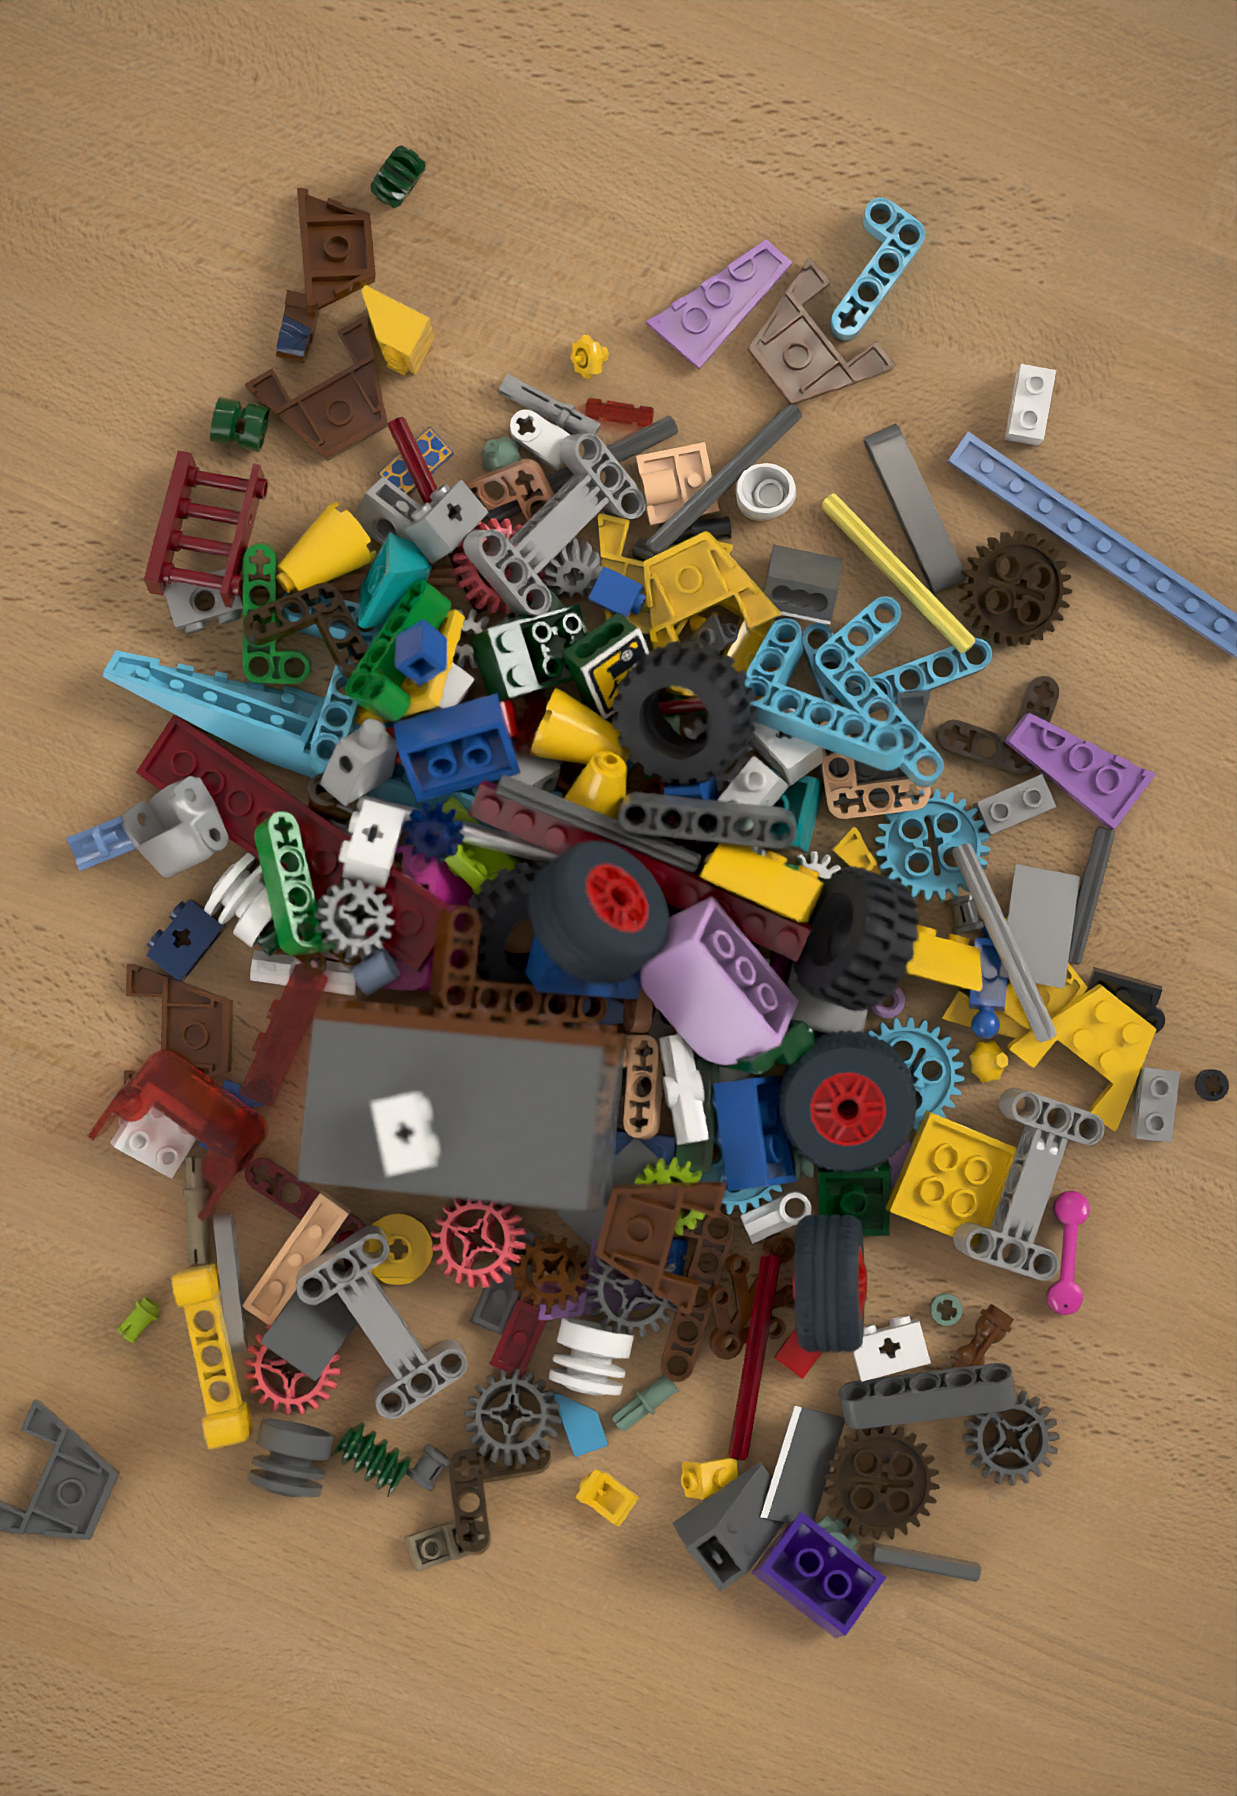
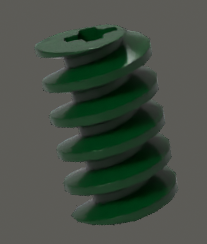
M363 1422L353 1428L350 1427L331 1453V1456L333 1457L343 1451L341 1464L345 1465L351 1460H355L352 1472L356 1474L363 1468H366L364 1480L368 1482L377 1476L376 1489L380 1490L389 1485L390 1488L387 1495L389 1497L406 1474L411 1457L406 1456L398 1461L397 1458L400 1450L397 1447L388 1453L385 1452L388 1444L386 1439L374 1444L376 1438L374 1430L363 1436L365 1427Z

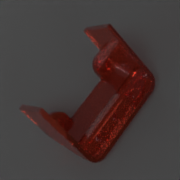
M159 1050L150 1055L119 1090L87 1137L94 1140L107 1132L117 1116L123 1120L135 1122L144 1118L152 1107L163 1113L210 1148L202 1160L201 1171L204 1178L217 1189L197 1216L204 1221L218 1208L266 1140L268 1124L260 1114L171 1050Z

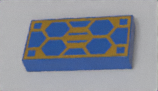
M431 427L415 439L431 475L454 455V452ZM401 454L397 455L378 473L380 478L385 477L407 495L416 489Z

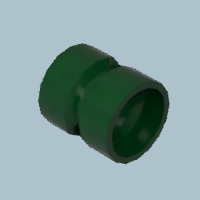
M219 397L213 413L210 441L228 446L238 442L241 449L260 452L267 432L269 407L252 403L242 407L238 400ZM241 418L247 419L244 432L239 431Z

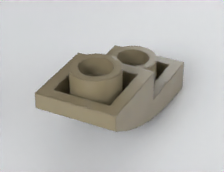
M479 1518L475 1520H461L462 1524L468 1522L470 1525L471 1534L465 1538V1541H469L472 1547H477L478 1541L484 1538V1535H479L476 1529L475 1521H479ZM455 1520L405 1536L414 1569L418 1572L449 1560H458L470 1555L465 1553L459 1544Z

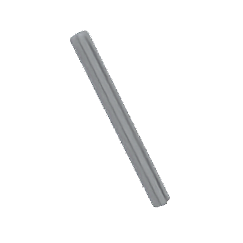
M970 843L958 846L952 850V854L1035 1036L1039 1042L1052 1039L1057 1035V1031L974 849Z

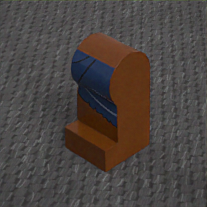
M287 290L284 303L285 310L277 341L276 357L305 363L310 344L313 341L320 309L313 313H307L305 294Z

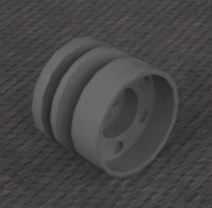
M262 1419L256 1444L271 1451L270 1455H255L253 1457L252 1463L262 1469H251L248 1481L278 1495L288 1497H320L323 1486L313 1480L324 1479L326 1472L312 1465V1460L321 1461L329 1459L334 1435L323 1429L280 1419Z

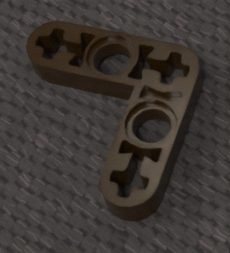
M328 583L316 584L253 609L244 618L243 635L248 642L254 645L270 643L316 624L340 673L347 679L350 678L356 667L354 664L347 665L349 653L346 648L352 644L351 653L356 660L362 659L368 650L340 592L335 586ZM319 595H323L325 599L331 598L329 607H325L323 603L316 604ZM289 606L296 607L301 611L302 617L294 622L287 621L282 616V610ZM309 606H312L311 615L308 613ZM272 613L275 614L276 622H271ZM254 621H258L260 625L267 624L264 633H260L258 629L251 630ZM334 624H343L349 629L350 634L344 639H336L330 634L329 629Z
M1040 676L1029 683L1013 729L1024 714L1027 713L1050 723L1059 697V687L1054 679L1048 676ZM1043 683L1048 685L1047 691L1052 693V697H1046L1040 709H1047L1046 715L1038 710L1026 709L1028 703L1032 706L1036 704L1038 694L1033 692L1034 687L1039 688ZM960 720L946 721L937 731V742L947 752L1014 775L1026 774L1034 768L1030 763L1021 765L1019 769L1014 767L1015 761L1010 759L1011 754H1017V752L1004 742L1007 738L1006 736ZM955 726L959 728L958 734L966 738L970 736L969 731L975 732L976 735L970 743V753L963 750L967 743L956 741L953 746L947 744L948 738L943 735L944 731H950ZM987 737L995 742L996 752L992 757H982L977 752L976 746L981 738Z
M540 1445L536 1447L539 1453H545V1457L539 1458L538 1465H533L531 1460H526V1464L522 1465V1468L516 1469V1459L513 1456L512 1465L508 1466L506 1470L498 1472L490 1467L492 1449L484 1456L483 1463L487 1474L481 1475V1469L477 1467L471 1468L469 1475L466 1477L462 1476L460 1471H455V1468L461 1466V1460L467 1459L470 1465L480 1464L478 1456H482L479 1453L480 1448L456 1452L451 1457V1464L448 1466L457 1538L465 1553L470 1555L483 1554L491 1544L484 1483L542 1473L549 1468L551 1463L550 1450L546 1451ZM528 1452V1453H526V1454H524V1455H525V1456H529V1455H531V1454H530V1452ZM473 1493L479 1497L480 1504L475 1511L465 1512L460 1508V1500L465 1494ZM482 1516L483 1521H475L479 1535H484V1538L478 1541L477 1547H472L469 1541H465V1538L471 1534L470 1525L468 1522L462 1524L461 1520H475Z

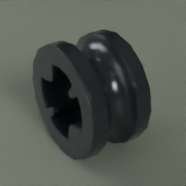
M1207 1069L1200 1072L1195 1080L1197 1094L1202 1099L1208 1101H1218L1224 1098L1229 1089V1081L1226 1075L1215 1069ZM1212 1075L1218 1077L1216 1083L1220 1086V1090L1218 1093L1211 1091L1212 1095H1208L1206 1093L1207 1086L1203 1082L1206 1077L1212 1079Z

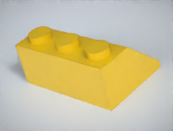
M365 285L362 294L384 360L388 362L386 366L401 375H406L407 371L416 375L435 339L430 318Z
M720 842L700 877L798 921L808 923L825 883L817 880L820 873L803 865H800L797 871L785 866L787 858L769 850L763 856L752 851V845Z
M917 925L916 929L919 931L918 941L914 943L913 950L915 953L912 961L909 960L906 974L957 988L980 992L982 987L980 948L969 946V938L949 934L947 940L936 937L937 930Z

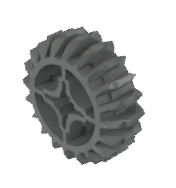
M596 1258L597 1263L603 1268L601 1271L595 1268L589 1269V1274L596 1277L597 1282H586V1288L596 1290V1294L588 1295L586 1301L587 1303H599L598 1306L591 1310V1314L595 1317L604 1312L605 1316L600 1321V1325L603 1328L612 1320L615 1322L612 1327V1333L618 1334L621 1326H625L626 1335H633V1327H639L640 1336L646 1337L645 1325L651 1324L654 1332H658L660 1328L655 1321L660 1317L665 1323L671 1321L669 1315L664 1311L666 1308L677 1311L678 1306L652 1293V1290L647 1288L641 1281H639L641 1283L639 1288L643 1289L644 1294H634L627 1304L628 1298L626 1295L628 1292L623 1290V1285H632L637 1279L633 1280L628 1276L621 1277L610 1274L614 1267L601 1258ZM672 1262L665 1265L664 1270L672 1272L676 1266ZM604 1283L612 1286L622 1294L620 1308L617 1313L605 1301ZM646 1302L657 1305L653 1311L645 1316L627 1318L629 1312L637 1303Z
M514 1369L512 1379H508L506 1371L500 1370L499 1376L501 1381L495 1382L494 1378L488 1375L486 1379L490 1387L485 1389L481 1384L475 1386L481 1397L469 1396L468 1402L475 1406L476 1409H467L464 1415L469 1419H475V1421L467 1423L465 1429L467 1432L478 1431L470 1438V1441L473 1445L484 1442L479 1449V1453L482 1456H485L493 1449L491 1454L492 1462L497 1463L502 1454H505L504 1462L506 1466H511L513 1456L517 1455L520 1465H525L526 1458L524 1454L530 1452L532 1458L537 1460L539 1459V1454L535 1449L537 1446L540 1445L546 1451L550 1449V1445L544 1440L545 1436L552 1439L557 1438V1432L549 1428V1425L556 1426L561 1424L560 1417L550 1415L559 1411L560 1405L556 1402L548 1403L555 1397L552 1389L541 1393L546 1386L544 1379H540L532 1385L534 1374L530 1371L525 1375L524 1380H521L519 1378V1369ZM510 1391L506 1402L502 1406L491 1407L490 1410H487L495 1397ZM521 1391L529 1393L540 1403L541 1414L522 1408ZM515 1405L518 1415H523V1417L515 1419L514 1424L510 1428L507 1419L502 1418L510 1416ZM484 1421H492L493 1424L504 1427L505 1444L495 1441L487 1434ZM539 1425L536 1432L529 1439L516 1444L522 1429Z
M1025 1390L1020 1391L1017 1403L1010 1409H1019L1029 1413L1030 1416L1026 1419L1021 1418L1017 1422L1010 1423L999 1412L974 1415L978 1418L976 1422L971 1420H965L964 1422L965 1427L974 1430L973 1433L962 1435L963 1441L974 1442V1445L968 1446L964 1451L967 1456L978 1454L972 1460L971 1465L974 1468H978L985 1463L981 1475L987 1478L995 1471L994 1482L996 1484H1001L1005 1474L1010 1486H1015L1016 1475L1020 1474L1024 1484L1029 1483L1027 1472L1032 1470L1037 1477H1040L1042 1472L1037 1465L1042 1462L1045 1466L1050 1467L1052 1464L1044 1456L1045 1453L1057 1454L1058 1451L1056 1447L1048 1444V1441L1059 1440L1057 1432H1048V1429L1057 1425V1421L1054 1418L1044 1420L1051 1412L1050 1408L1044 1406L1036 1410L1041 1401L1037 1396H1034L1026 1403L1028 1393ZM991 1419L997 1433L990 1442V1446L984 1450L982 1441L983 1431L987 1422ZM1001 1423L1013 1433L1015 1429L1019 1431L1015 1437L1018 1440V1445L1021 1447L1020 1451L1014 1444L1011 1445L1009 1442L1006 1445L1003 1444L1006 1436L1004 1434L1005 1431L1000 1426ZM1037 1425L1039 1439L1037 1447L1031 1455L1025 1446V1440L1028 1434L1032 1432L1031 1428ZM1005 1452H1014L1023 1462L1014 1465H1004L993 1461L992 1458L997 1454L1000 1456Z

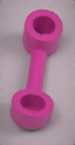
M1065 1191L1058 1195L1053 1205L1054 1215L1059 1222L1064 1224L1060 1280L1055 1281L1048 1288L1046 1302L1055 1313L1071 1315L1078 1311L1083 1302V1292L1080 1286L1074 1282L1078 1226L1088 1218L1090 1206L1086 1197L1081 1193Z

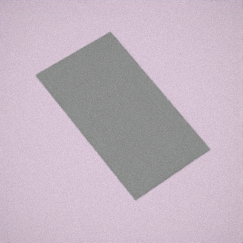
M1016 864L1007 924L1034 983L1064 988L1080 876ZM1001 961L999 976L1009 978Z

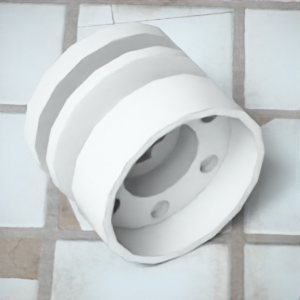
M247 853L237 863L231 865L212 889L210 899L206 903L204 911L212 916L224 906L225 908L218 918V922L221 925L228 922L235 915L240 919L235 926L233 934L252 948L257 944L256 939L259 937L260 932L269 921L273 920L266 886L262 882L264 877L261 865L251 873L250 871L257 858ZM288 895L289 902L293 900V897Z
M562 1318L557 1342L571 1348V1353L554 1354L553 1361L566 1366L567 1369L551 1368L549 1379L561 1383L568 1389L597 1396L605 1394L621 1395L622 1384L608 1379V1376L625 1377L626 1370L611 1363L613 1358H629L634 1334L626 1335V1330L620 1329L618 1334L612 1333V1326L609 1325L603 1328L600 1323Z

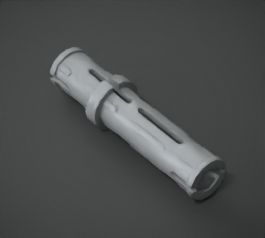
M509 373L499 388L498 394L519 403L521 406L555 423L561 429H566L574 434L591 433L597 435L602 423L575 410L574 405L570 403L566 405Z

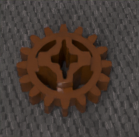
M549 1234L548 1241L543 1243L537 1236L534 1239V1247L526 1244L525 1249H522L523 1255L516 1254L521 1260H518L520 1261L519 1263L514 1262L518 1267L512 1268L511 1277L517 1279L514 1282L513 1288L514 1291L524 1290L521 1294V1301L524 1303L532 1299L534 1301V1310H537L543 1304L546 1305L547 1313H551L553 1305L558 1304L559 1308L565 1311L567 1300L576 1304L579 1299L577 1292L585 1293L587 1284L584 1280L589 1278V1270L583 1267L587 1264L586 1256L577 1257L579 1246L574 1245L568 1248L566 1237H563L560 1243H556L553 1234ZM529 1265L531 1266V1270L535 1273L532 1276V1280L530 1281L528 1280L526 1274V1270ZM570 1266L574 1272L572 1283L569 1281L570 1277L566 1274ZM544 1271H546L549 1274L547 1276H544ZM553 1271H555V1272L557 1271L556 1276H554V1275L551 1274V1273H552Z

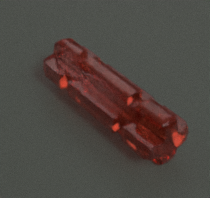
M588 398L585 406V416L598 420L599 417H604V421L632 425V422H636L637 426L647 427L653 423L654 409L641 405L640 408H635V404L607 400V403H603L602 399Z
M534 695L529 699L528 708L525 711L519 728L521 731L518 732L515 740V748L519 752L531 753L530 751L538 728L547 710L548 700L545 697L539 698Z

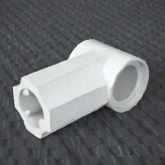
M792 1190L771 1202L761 1205L757 1209L754 1208L745 1214H741L740 1217L753 1244L788 1227L797 1225L799 1220L806 1215H810L811 1205L803 1193ZM792 1198H799L804 1202V1211L797 1217H791L785 1213V1204Z

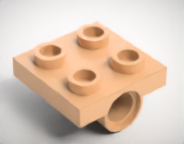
M705 442L635 457L641 489L646 498L645 508L649 527L665 524L712 478ZM717 500L701 516L719 513Z

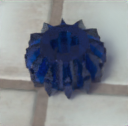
M428 802L423 803L421 811L413 809L409 814L411 820L405 821L403 826L404 831L409 833L405 836L404 843L406 845H415L411 852L412 856L419 855L421 852L424 853L425 863H429L433 855L440 864L445 861L446 854L455 856L458 852L457 845L462 844L464 840V835L459 832L463 829V821L453 820L456 815L455 809L445 813L442 802L437 804L435 810L432 809ZM429 828L434 829V832H432L431 834H429L427 831ZM436 831L440 832L439 837L433 836Z

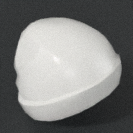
M762 463L753 465L741 474L736 483L738 507L747 518L755 521L771 520L783 515L793 505L797 496L793 477L786 469L776 464Z

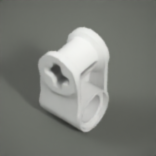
M531 410L518 411L510 422L512 438L541 462L559 471L564 463L560 457V444L570 434ZM528 420L533 422V434L530 432H526L524 435L519 434L520 426L517 424L519 421L524 424Z

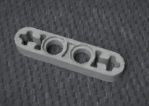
M232 1213L214 1215L213 1223L224 1321L231 1353L247 1351L248 1339L245 1311L242 1307L244 1302L234 1217Z

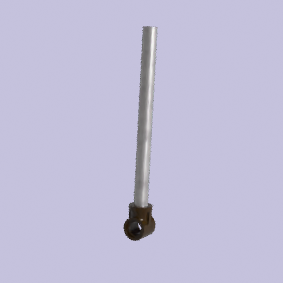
M324 773L313 777L308 785V806L326 819L338 817L351 821L354 811L361 812L365 799L405 810L404 828L533 861L547 862V864L559 856L502 830L366 795L359 797L346 806L335 797L330 800L319 799L317 796L320 793L328 792L320 785Z

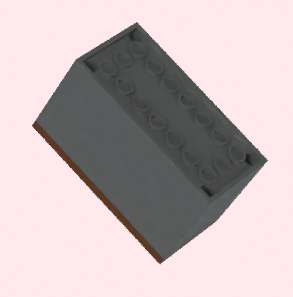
M327 999L326 1006L315 1005L298 1181L589 1211L607 1206L612 1189L626 1033H617L616 1025H595L513 1016L503 1017L482 1013L467 1014L442 1010L440 1008ZM422 1092L423 1099H428L432 1111V1120L428 1121L431 1135H436L439 1143L440 1156L436 1157L437 1165L387 1175L371 1102ZM406 1128V1130L401 1131L402 1138H409L415 1135L414 1128Z

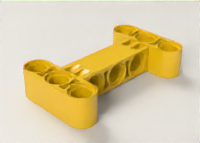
M214 1262L182 1269L172 1275V1286L178 1307H184L207 1413L203 1417V1430L209 1449L246 1442L253 1433V1422L247 1401L242 1402L219 1298L221 1289L218 1264ZM206 1310L213 1315L214 1325L212 1328L204 1329L198 1325L197 1314L199 1311ZM207 1346H216L220 1349L222 1353L220 1363L212 1364L205 1359L204 1350ZM223 1381L228 1385L230 1389L228 1398L219 1399L213 1395V1382Z

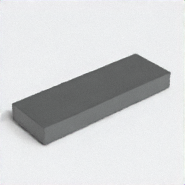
M514 1225V1226H515V1229H517V1228H523V1227H521V1226ZM526 1229L527 1233L525 1235L517 1236V1242H524L531 1247H534L535 1237L538 1236L541 1240L544 1237ZM516 1248L515 1254L523 1255L522 1249ZM512 1260L510 1261L509 1264H511L513 1267H518L514 1264ZM530 1265L528 1266V1268H527V1270H526V1274H527V1275H528V1273H529V1271H530V1268H531ZM503 1270L501 1272L504 1276V1282L497 1283L491 1276V1286L483 1288L470 1319L471 1323L500 1335L503 1334L521 1292L514 1291L513 1288L514 1282L517 1279L512 1278L511 1275Z
M873 1542L871 1555L875 1562L969 1581H979L981 1567L977 1562Z

